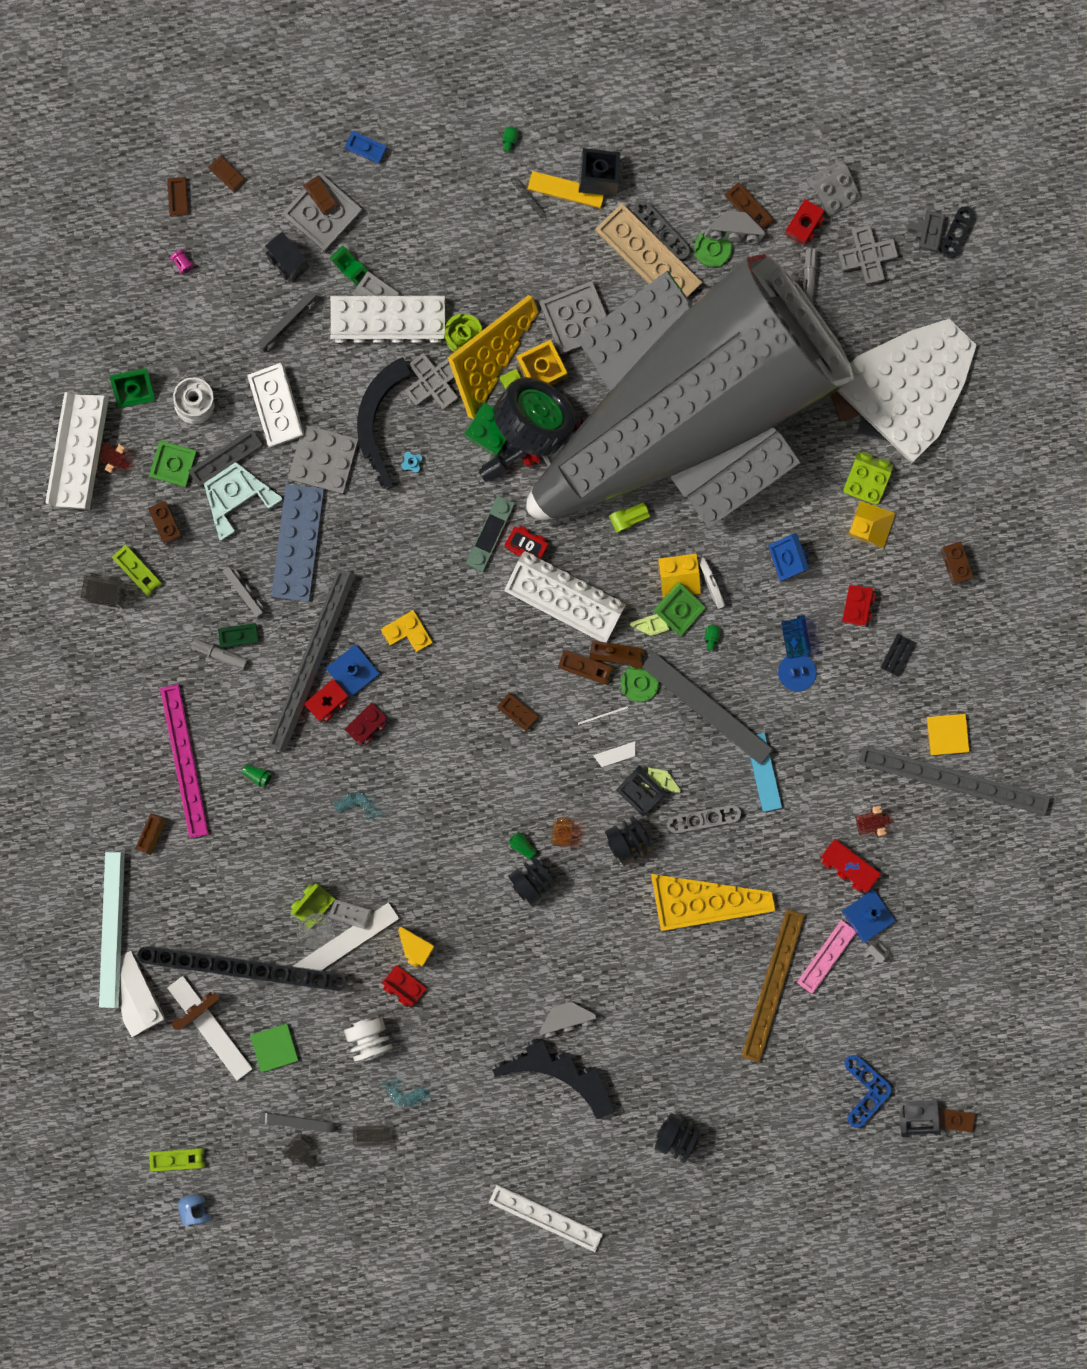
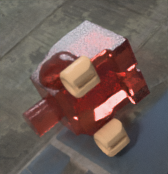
M105 442L99 453L98 462L106 466V471L112 473L118 470L119 467L126 470L130 464L124 460V446L119 444L116 449Z
M881 806L871 808L870 813L855 816L859 835L875 832L877 836L887 834L884 831L886 830L885 824L890 823V817H883L882 810H880Z

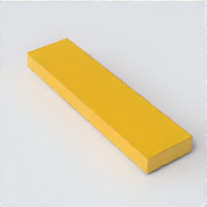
M532 171L527 189L528 191L601 209L604 195L579 193V183Z

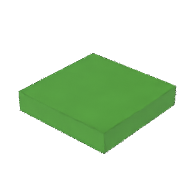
M160 440L149 477L186 488L190 476L188 470L193 466L197 451Z
M677 582L653 612L675 633L682 636L706 607L681 583Z
M288 1024L250 1035L261 1072L299 1061Z

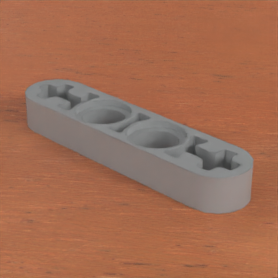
M729 805L677 815L668 820L667 828L671 833L677 834L734 823L740 819L741 811L737 806ZM731 808H733V811H737L738 815H735V819H731L728 816L724 817L726 821L722 822L720 810H724L723 814L729 813ZM715 812L718 814L719 819L716 823L709 822V813ZM691 816H697L700 819L698 826L693 827L689 824ZM682 817H686L688 829H684V825L679 826L678 830L670 827L674 819L677 822H683Z

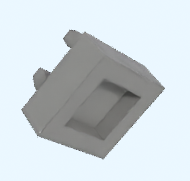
M876 938L867 948L864 956L868 957L871 954L875 958L872 962L874 965L877 962H883L890 951Z

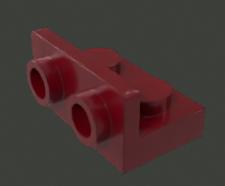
M371 702L344 730L360 746L363 743L367 745L374 738L372 734L376 730L380 732L386 727L388 718Z

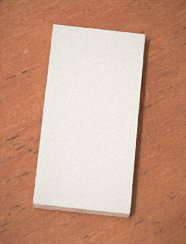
M278 363L247 375L268 447L277 446L304 436L284 363Z

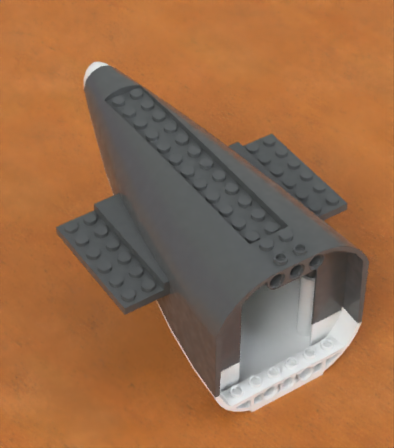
M767 254L745 258L693 305L670 272H664L577 338L579 344L598 369L596 372L610 392L578 428L534 485L527 498L526 508L528 514L540 520L555 519L671 477L682 495L689 499L707 527H712L802 462L778 428V425L823 401L854 380L852 368L840 346L841 344L799 284L794 281L780 264Z

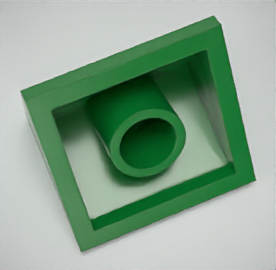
M147 368L109 375L118 408L155 401L151 375Z

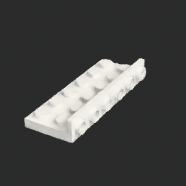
M330 296V339H335V342H346V339H354V342H365V339H373V342H384V339H392V342H403V339H411V342H422V339H430V342H441V339H445V296Z
M70 392L64 393L46 504L59 508L90 510L109 397L75 395Z
M526 551L519 558L504 590L601 642L608 641L626 606L620 600L609 596L603 591L588 585L586 582L569 575L567 572Z

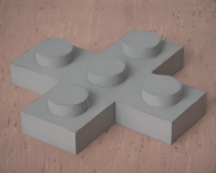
M870 225L852 229L851 233L855 248L838 252L842 272L861 267L865 285L884 281L880 262L898 258L894 240L890 239L875 243Z
M423 353L408 364L419 378L418 381L405 390V393L416 407L431 395L442 410L458 399L447 384L454 379L448 358L437 367H434Z

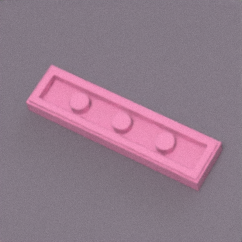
M841 920L796 983L813 994L856 934L854 929Z

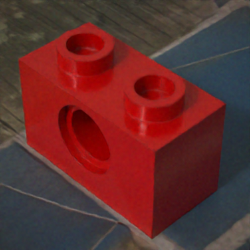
M804 199L784 235L802 246L805 245L806 241L810 243L815 235L813 232L816 226L820 227L825 218L822 216L824 210ZM808 220L811 226L804 227L801 221Z

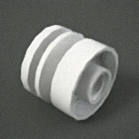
M194 377L181 381L175 387L173 400L175 411L180 419L189 424H201L210 418L214 410V397L208 383Z
M382 1017L374 1020L371 1018L354 1023V1027L344 1030L347 1041H357L358 1044L351 1049V1052L357 1050L361 1052L360 1055L353 1057L354 1062L376 1058L393 1048L392 1044L382 1045L383 1041L389 1039V1036H379V1033L386 1029Z

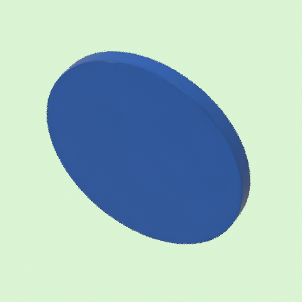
M806 655L791 658L786 656L779 665L778 676L781 683L787 689L803 691L809 688L815 681L816 667L814 662Z

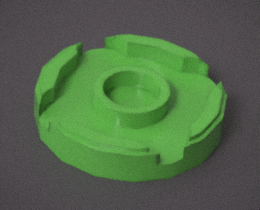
M703 232L696 239L694 246L695 256L704 266L711 268L720 267L730 258L732 251L731 242L724 239L712 240L711 238H705V232Z
M631 666L622 675V692L632 701H648L654 697L658 690L659 682L643 668L635 669Z

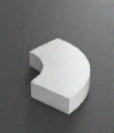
M705 558L697 559L700 571L718 609L724 607L725 604Z

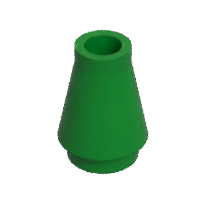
M248 764L242 770V775L249 778L259 787L265 788L272 777L268 770Z
M519 831L508 841L511 845L510 848L525 856L528 860L536 853L525 835Z

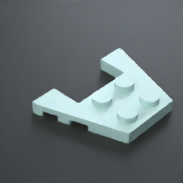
M236 462L204 483L220 541L235 533L225 515L256 494L260 496L268 509L283 501L278 494Z

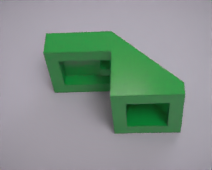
M343 245L329 258L338 270L356 287L368 272L366 267L357 261Z

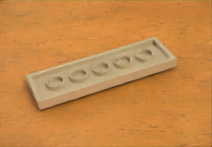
M622 203L595 229V232L648 284L664 272L669 271L687 298L702 284Z

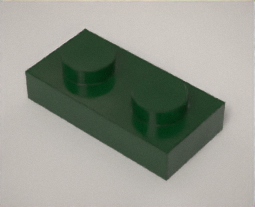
M256 623L218 629L220 648L259 643Z

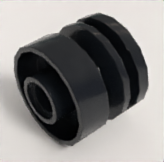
M634 816L629 818L632 824L631 827H629L625 820L622 821L624 831L621 832L616 825L604 831L609 840L607 843L616 859L619 858L623 866L635 861L633 855L635 850L641 857L644 856L641 849L642 846H644L648 853L653 851L648 834Z
M532 856L529 858L534 864L532 868L527 862H524L523 864L527 872L524 874L517 868L508 875V878L514 884L512 887L522 900H527L534 907L542 900L539 893L541 889L549 895L551 892L546 885L550 884L554 890L558 885L544 863Z
M670 1113L666 1122L663 1121L656 1136L658 1140L654 1150L666 1155L673 1148V1158L676 1159L681 1152L680 1162L685 1164L687 1159L693 1154L699 1141L701 1126L696 1124L691 1132L692 1122L689 1121L685 1128L681 1127L683 1118Z

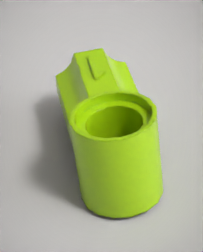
M644 502L629 509L614 512L609 515V518L618 534L621 533V530L625 528L628 530L632 525L650 518Z

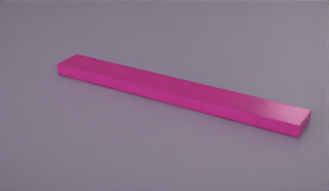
M177 684L162 687L160 691L189 838L209 835L180 686Z

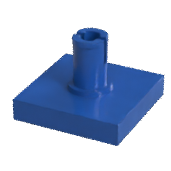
M797 533L768 545L780 581L787 580L809 570L806 561L809 558V553L804 554L808 549L802 548Z
M356 644L326 667V670L349 698L379 675V672Z
M874 889L841 911L863 943L895 922Z

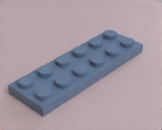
M286 484L271 598L303 602L310 601L324 489Z

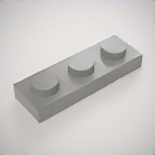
M229 567L223 570V573L257 619L262 617L264 614L261 610L264 607L258 599L254 601L251 598L252 591L247 584L243 586L240 583L241 576L235 569L231 571Z

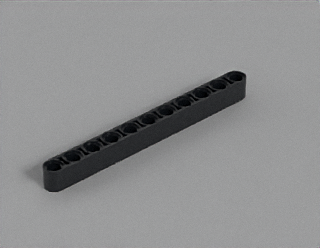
M144 946L140 948L137 954L141 963L333 991L343 990L348 985L347 976L338 972L154 946ZM147 949L152 953L150 960H146L143 956L144 951ZM165 952L171 955L169 963H165L162 959ZM183 955H188L190 958V963L187 966L181 962ZM204 957L209 960L207 968H203L200 964L201 959ZM222 960L228 963L226 971H222L219 967ZM241 963H245L248 967L245 974L240 973L238 970ZM261 965L267 969V973L263 977L257 972L258 967ZM279 968L284 969L286 972L284 979L277 977L276 973ZM298 971H302L305 974L303 982L296 980V973ZM317 974H322L324 977V982L321 985L315 982ZM337 976L343 979L341 987L334 985V979Z

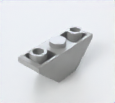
M727 210L708 227L704 237L711 238L712 240L724 239L730 242L742 241L756 244L763 238L764 231L746 212Z
M567 1002L551 1008L539 1032L540 1035L544 1034L545 1038L556 1035V1030L563 1029L566 1032L575 1029L574 1025L582 1023V1026L593 1024V1019H596V1016L573 1002Z

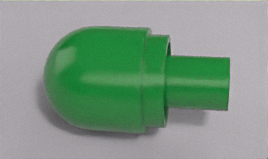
M514 126L507 127L503 133V151L510 153L511 147L515 146L519 136V132Z
M714 624L709 625L705 630L704 639L707 642V651H714L715 644H718L720 640V628Z

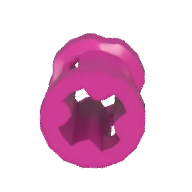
M184 249L175 252L170 257L171 261H174L179 268L180 274H184L194 267L193 262H190L186 257Z

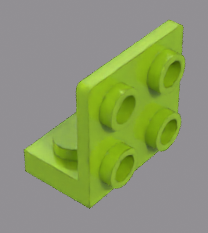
M317 883L314 885L310 884L303 892L305 896L302 900L297 899L291 906L293 909L291 914L299 918L310 929L335 901V898Z

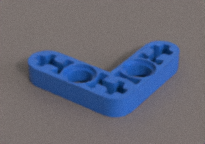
M849 1055L844 1061L845 1068L869 1090L847 1117L848 1123L852 1127L859 1128L865 1124L889 1097L891 1087L860 1057ZM850 1059H857L858 1061L856 1062V1064L860 1068L862 1067V1065L865 1066V1068L860 1071L858 1076L855 1074L856 1072H858L856 1068H849L850 1063L848 1061ZM865 1071H870L873 1074L872 1081H863L862 1075ZM878 1078L880 1081L877 1083L880 1086L886 1085L885 1090L887 1093L879 1095V1089L876 1086L872 1089L870 1085L874 1084ZM866 1099L874 1101L873 1109H865L864 1101ZM861 1107V1109L864 1112L868 1113V1115L865 1117V1115L862 1114L859 1118L861 1122H855L853 1124L852 1115L854 1114L857 1116L861 1112L857 1109Z

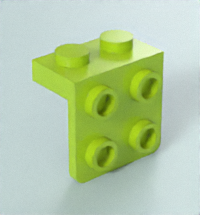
M858 451L845 483L844 493L877 505L891 475L893 464H890L886 459L872 457L868 452L861 453Z

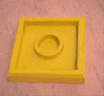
M966 714L927 717L930 756L969 752Z

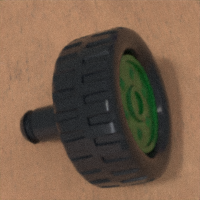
M524 377L514 380L504 390L495 404L494 419L499 431L506 439L502 449L508 456L516 452V448L530 455H551L563 446L575 428V414L567 398L557 388L540 379Z

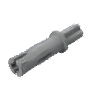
M808 248L806 250L805 266H803V292L810 302L814 304L816 270H818V267H816L817 249Z
M198 639L193 640L192 649L206 654L208 658L213 657L221 662L244 670L248 659L214 646V643L210 645Z

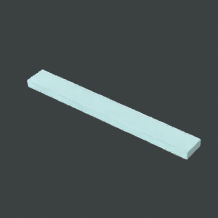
M105 852L99 1007L119 1008L125 853Z

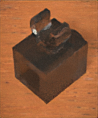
M297 1134L282 1150L295 1165L301 1159L309 1168H312L317 1163L308 1154V1151L312 1148L310 1145L312 1141L305 1134L302 1136Z

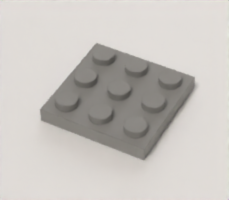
M319 172V177L340 206L324 216L304 189L282 213V216L325 253L362 212V209Z
M592 281L539 302L560 355L582 347L577 338L606 317Z
M303 424L302 428L305 435L299 437L288 480L344 494L358 439Z

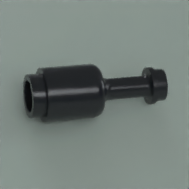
M516 448V452L506 458L496 456L483 464L482 468L479 469V473L485 482H492L508 472L509 464L519 458L523 460L527 453Z

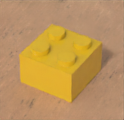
M551 339L516 356V361L524 377L540 379L551 385L567 378L568 373Z

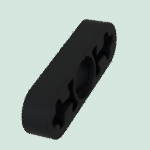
M968 206L960 207L955 214L941 246V254L945 258H953L959 251L974 215L973 210ZM964 211L968 212L967 216H969V218H965L963 225L961 223H955V221L960 222L962 218V215L960 213H963ZM960 228L962 236H953L952 229ZM952 240L956 241L952 247L955 251H951L950 254L947 253L945 247H948Z

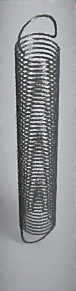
M519 180V185L516 188L518 189L521 184L519 192L523 197H526L524 194L528 190L524 188L525 186H522L523 184ZM530 194L527 202L530 206H533L535 202V206L532 207L534 209L536 207V200ZM539 205V210L541 209V211H540V213H539L538 215H540L541 212L543 211L542 208H540V207H541L540 205Z

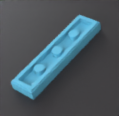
M765 733L756 735L760 740L767 744ZM770 754L761 764H758L750 757L762 811L766 812L782 808Z

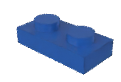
M352 131L344 148L379 165L387 146Z

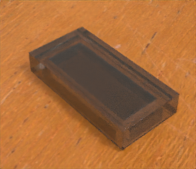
M392 1125L353 1126V1146L392 1145Z

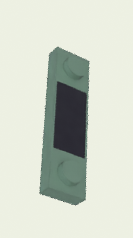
M497 495L465 565L483 573L515 503Z

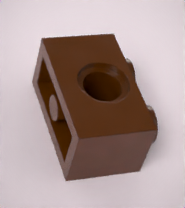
M166 501L148 508L165 546L183 538Z
M961 541L940 549L952 586L973 578Z

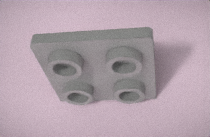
M840 161L807 179L809 185L816 190L828 216L835 214L861 198L848 167Z

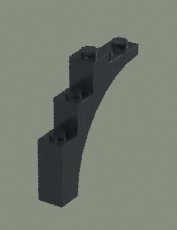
M538 1038L527 1042L528 1046L525 1049L528 1055L524 1056L523 1053L512 1057L513 1061L506 1063L505 1060L494 1064L495 1068L492 1069L495 1077L522 1071L538 1072L553 1076L576 1090L588 1103L596 1119L615 1112L597 1068L593 1069L590 1066L581 1070L582 1074L578 1075L570 1054L566 1055L563 1052L554 1056L555 1060L551 1061L544 1041H539Z

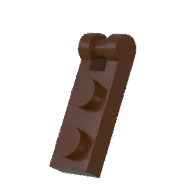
M739 182L724 195L738 212H746L763 231L767 225L770 226L774 222L770 215ZM760 215L763 220L758 223L756 218Z
M592 640L589 659L627 664L635 669H639L643 665L645 651L639 647Z
M564 649L558 665L559 669L604 685H609L610 674L613 673L615 668L613 665L589 659L586 656ZM598 668L604 670L602 676L596 674Z
M209 992L202 998L203 1002L200 1005L194 1004L186 1010L188 1013L186 1016L174 1019L172 1027L175 1030L185 1028L222 998L217 992L214 994Z

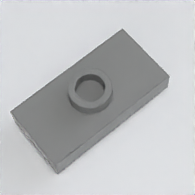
M335 899L329 918L366 930L372 911Z

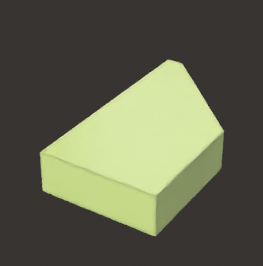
M657 614L630 622L631 627L649 636L669 631L668 625Z
M648 767L647 775L661 788L680 793V788L668 771Z

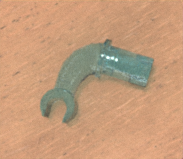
M347 792L346 796L333 802L337 812L358 804L364 809V816L367 820L370 821L369 812H374L375 816H378L377 810L372 807L368 798L361 793Z
M389 1077L392 1082L391 1087L385 1086L382 1080L383 1089L387 1091L391 1101L398 1106L412 1107V1104L426 1098L422 1087L408 1094H400L395 1089V1082L391 1077Z

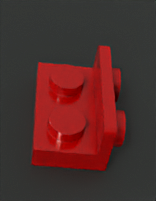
M849 584L842 617L843 623L862 627L866 623H870L872 612L869 611V606L874 603L875 599L872 587L865 588Z
M397 965L382 982L384 985L383 990L391 996L393 993L399 996L398 1001L405 1007L409 1005L413 1007L427 989Z

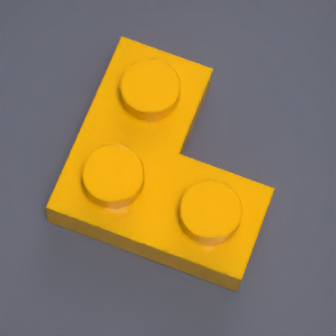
M414 610L380 629L390 646L407 637L416 653L433 643Z

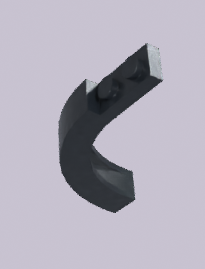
M403 357L386 366L372 380L362 398L357 417V434L364 459L372 457L369 459L373 470H378V482L381 487L385 486L386 490L393 488V484L375 445L374 420L378 407L388 392L400 382L411 377Z

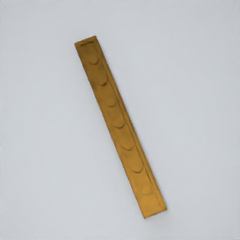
M788 909L785 911L741 1054L742 1058L760 1063L804 920V914Z

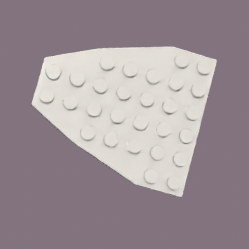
M950 319L911 330L857 356L850 363L854 380L837 392L912 464L939 437L965 383L976 344Z

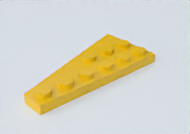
M651 874L661 931L775 911L772 892Z

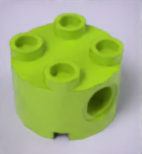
M462 313L451 317L445 327V340L449 349L453 352L457 351L482 331V326L479 320L470 314Z

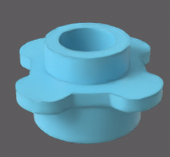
M406 452L404 454V463L401 464L402 469H408L417 473L420 470L419 464L422 461V456Z

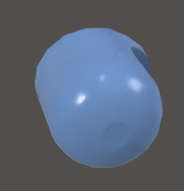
M190 1194L180 1199L178 1209L183 1226L212 1220L211 1214L208 1215L205 1212L204 1202L206 1201L202 1195ZM199 1204L201 1218H195L192 1215L191 1209L194 1205Z

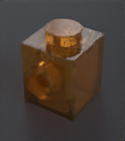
M557 818V821H553L551 845L570 847L572 823H569V819Z

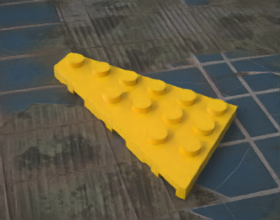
M526 296L448 357L468 417L473 419L480 404L486 401L488 394L498 381L497 376L502 367L507 366L510 357L513 356L520 342L518 340L523 332L529 329L531 322L538 314L532 296Z

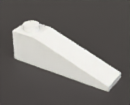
M129 951L121 955L119 984L123 1022L131 1037H134L166 1020V1017L132 952Z

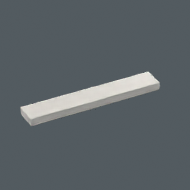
M388 902L371 914L366 930L352 926L293 966L323 970L397 921L399 917ZM298 971L296 975L303 982L305 974L302 971Z
M184 976L167 987L185 1012L192 1005L196 1004L198 1006L202 1003V1000ZM206 1010L192 1021L236 1080H239L253 1069L209 1010Z
M496 1185L489 1200L490 1204L594 1252L603 1235L592 1228L499 1185Z

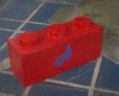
M836 839L831 841L819 857L822 859L821 864L829 870L831 868L835 869L838 872L836 875L843 881L848 879L852 882L853 885L851 887L859 893L862 891L867 893L881 875Z

